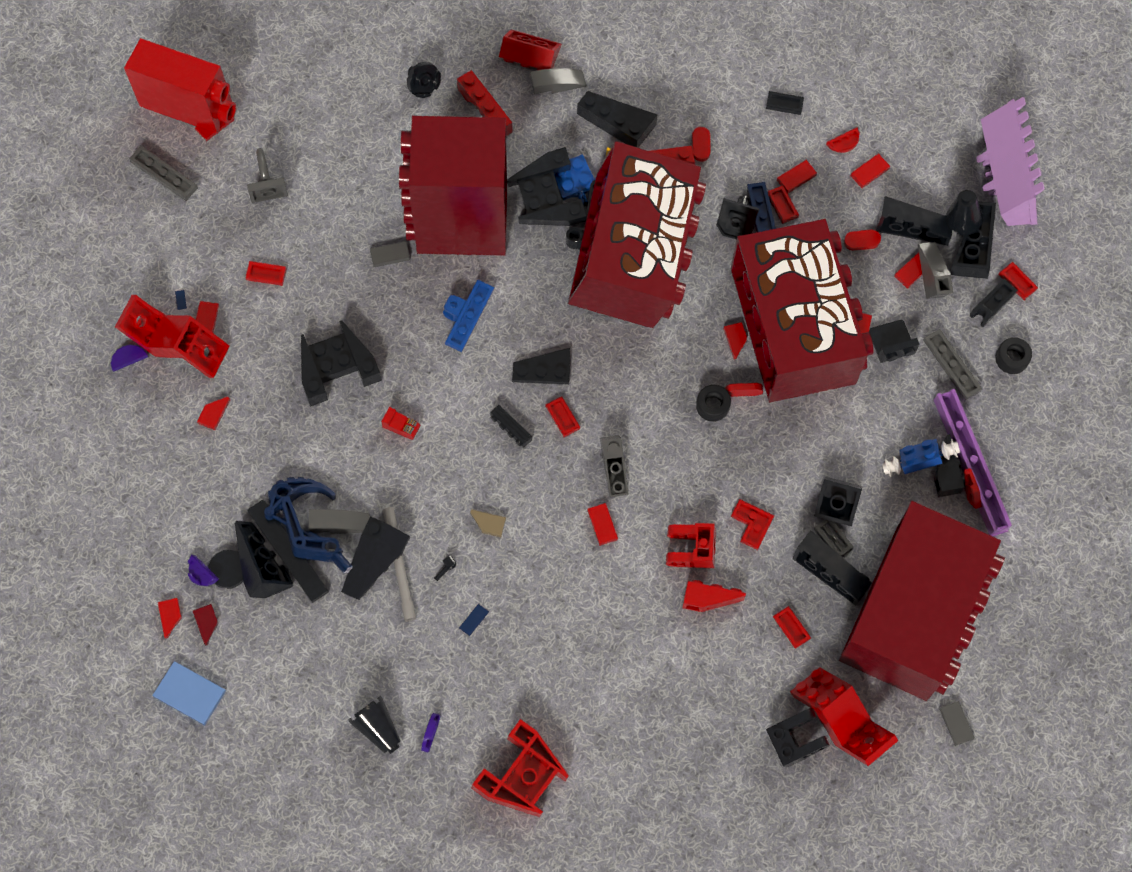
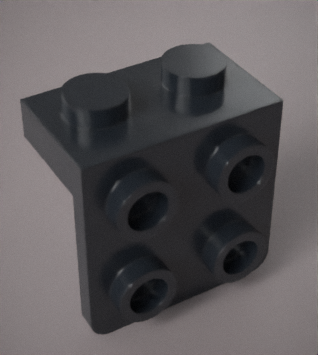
M903 320L893 321L869 329V334L880 363L891 362L904 356H911L916 353L920 345L917 338L911 339Z

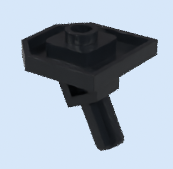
M746 195L740 196L737 202L723 199L716 224L723 236L737 240L738 236L753 233L759 208L749 206V198Z

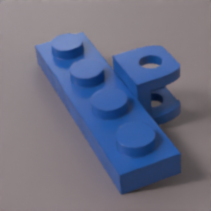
M477 280L467 301L458 296H449L444 305L443 315L454 321L455 324L445 345L460 352L463 351L494 291L493 286Z

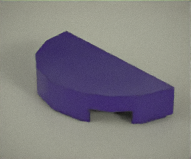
M122 346L112 356V371H117L148 358V355L139 346Z
M191 554L188 560V576L190 580L199 586H210L216 583L219 578L196 555Z
M433 713L431 715L421 751L430 752L441 718L439 714Z

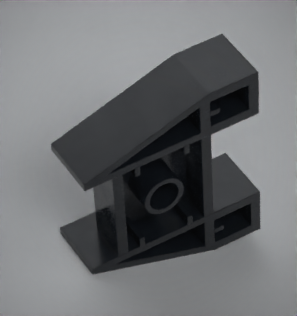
M566 147L545 153L507 179L508 187L518 185L526 210L525 215L518 216L519 224L571 226L586 222V213L582 200L578 199L563 204L554 176L555 174L571 170Z
M342 320L339 321L342 334L308 346L304 334L301 335V378L310 407L328 400L323 385L325 382L358 371L364 387L382 381L374 356Z

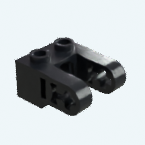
M812 708L806 709L766 729L783 767H790L830 746L826 736L819 737L800 747L794 737L795 729L817 718Z

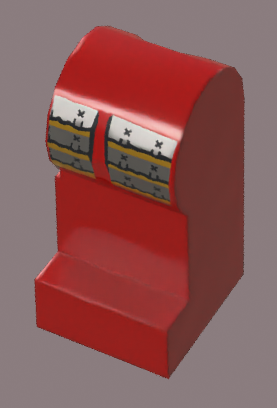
M391 407L388 408L381 421L383 428L411 440L414 439L421 426L417 421L407 418V416L396 412Z

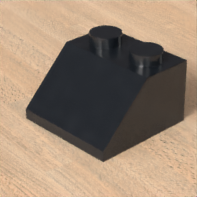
M825 476L814 516L852 527L863 486Z

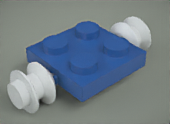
M937 439L925 440L920 444L908 445L900 449V463L893 456V460L890 462L885 459V463L882 466L885 475L889 474L890 477L893 472H897L900 475L901 468H903L904 474L942 464L941 456L943 455L948 460L951 455H955L958 458L957 453L961 452L958 442H953V439H951L950 444H946L943 441L941 448H939Z

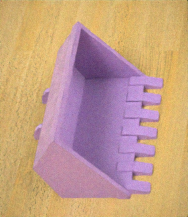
M1024 97L1017 101L1014 99L1010 100L1004 106L981 119L987 151L977 156L976 159L978 163L983 162L982 164L985 167L991 166V171L986 172L985 176L986 178L993 177V180L982 188L984 192L989 191L991 196L997 195L1000 214L1007 226L1037 224L1036 195L1045 189L1043 182L1036 185L1033 182L1041 176V170L1036 168L1031 171L1030 168L1038 161L1036 153L1029 157L1027 154L1035 147L1033 139L1026 143L1024 138L1032 133L1030 125L1023 129L1021 127V124L1029 119L1027 111L1021 114L1018 113V110L1026 104Z

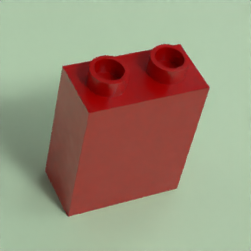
M140 38L124 67L140 107L193 126L205 128L216 134L220 131L223 122L229 124L233 120L236 113V103L231 100L229 94L230 84L226 83L220 65Z

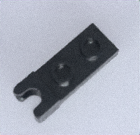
M1003 279L971 311L970 317L974 318L976 315H981L983 322L980 325L985 327L1018 290Z

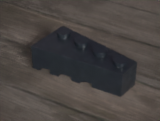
M587 91L577 103V114L621 142L637 148L640 147L657 124L658 114Z
M887 196L884 197L878 214L877 232L949 245L952 231L946 224V215Z
M978 201L984 216L983 223L977 232L963 237L952 265L951 275L988 279L996 203Z
M811 530L799 544L792 558L855 606L872 584L865 574L855 569Z

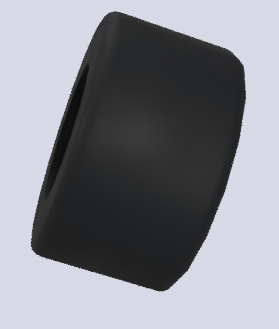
M1018 337L1008 338L1000 344L996 352V363L1003 372L1008 374L1021 373L1031 361L1032 349L1023 339ZM1009 350L1016 351L1021 359L1014 361L1008 357L1007 352Z
M715 384L701 389L696 401L698 414L703 419L712 422L722 420L727 416L731 406L729 392L724 387ZM711 397L719 399L721 402L720 407H709L706 404L707 399Z

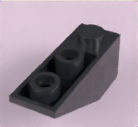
M947 434L944 439L946 444L951 443L950 434ZM943 455L941 456L942 464L937 465L934 476L938 497L961 494L965 487V479L960 473V460L955 455H951L949 460Z

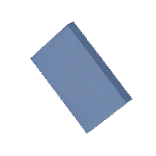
M174 661L152 696L205 726L226 690Z

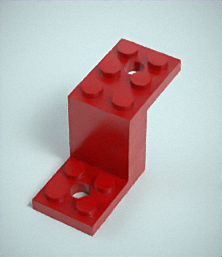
M131 295L115 325V328L153 356L183 358L209 378L215 377L230 345L192 316L163 315L137 295ZM138 316H140L142 320L140 326L137 325ZM206 347L209 351L207 357L204 355V350Z
M821 667L814 670L805 680L798 683L790 691L795 699L816 712L836 747L867 766L871 765L898 742L895 734L871 720L852 685Z

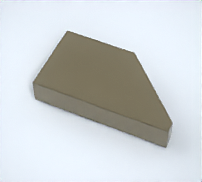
M471 509L470 514L482 533L502 537L506 517Z

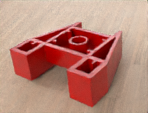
M520 719L507 740L522 750L520 755L501 780L486 769H483L472 784L471 789L487 801L541 817L543 811L535 806L536 802L556 775L565 782L569 775L539 733Z

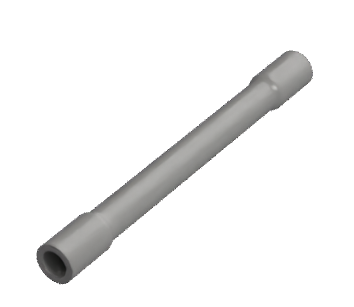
M388 507L383 509L384 522L397 529L394 508ZM401 555L398 559H395L394 566L402 601L404 621L408 622L416 620V615L411 600L403 556Z

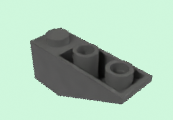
M936 243L918 244L926 299L940 298L953 294L951 274Z
M619 435L601 437V452L609 497L629 495L621 437Z

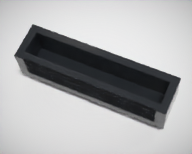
M500 405L490 412V418L497 422L502 430L505 429L508 432L507 435L510 438H514L518 446L524 448L532 441V436Z

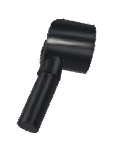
M448 556L443 560L445 567L434 577L436 581L448 570L456 567V562L452 556Z

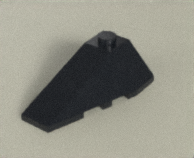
M370 516L351 563L353 568L347 574L341 592L360 600L375 584L383 572L385 573L395 559H398L403 554L410 536Z
M236 521L234 524L242 577L249 597L268 598L291 588L293 582L288 570L284 565L279 566L275 561V552L273 550L269 551L264 546L265 539L252 522Z

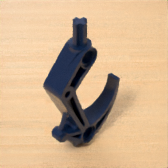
M288 477L286 481H276V484L268 491L270 506L265 509L264 516L267 520L276 519L286 525L293 555L298 558L334 562L343 574L349 573L353 566L342 555L343 550L340 548L338 540L331 537H320L311 531L307 532L301 529L292 505L294 500L307 493H320L326 495L332 501L336 499V494L326 485L309 478L298 477V479H295L294 477ZM282 511L284 519L277 516L276 514ZM332 548L334 551H327V549Z

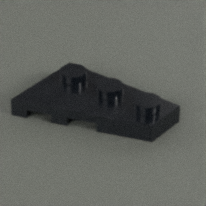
M570 348L513 362L512 382L569 385Z

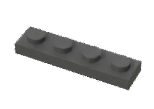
M142 146L129 158L131 163L185 201L198 189L194 182Z
M940 329L924 337L923 341L965 401L982 391L977 380Z

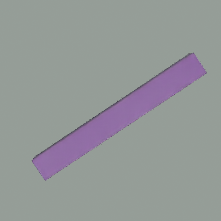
M951 389L950 392L943 394L938 393L935 399H933L947 434H950L951 439L958 442L961 453H957L963 473L965 469H972L980 490L982 507L978 509L989 535L996 536L1008 532L1012 524L955 389Z

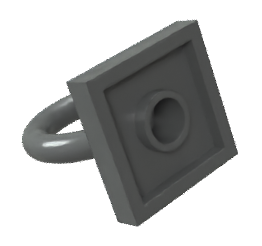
M258 148L256 154L261 180L256 183L247 184L251 202L255 203L287 197L288 193L284 177L278 179L269 177L264 151L262 148Z

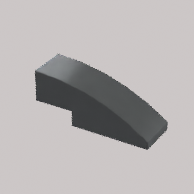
M558 68L530 72L534 94L549 91L554 94L586 87L582 70Z
M309 509V530L313 533H362L370 518V514L349 510Z

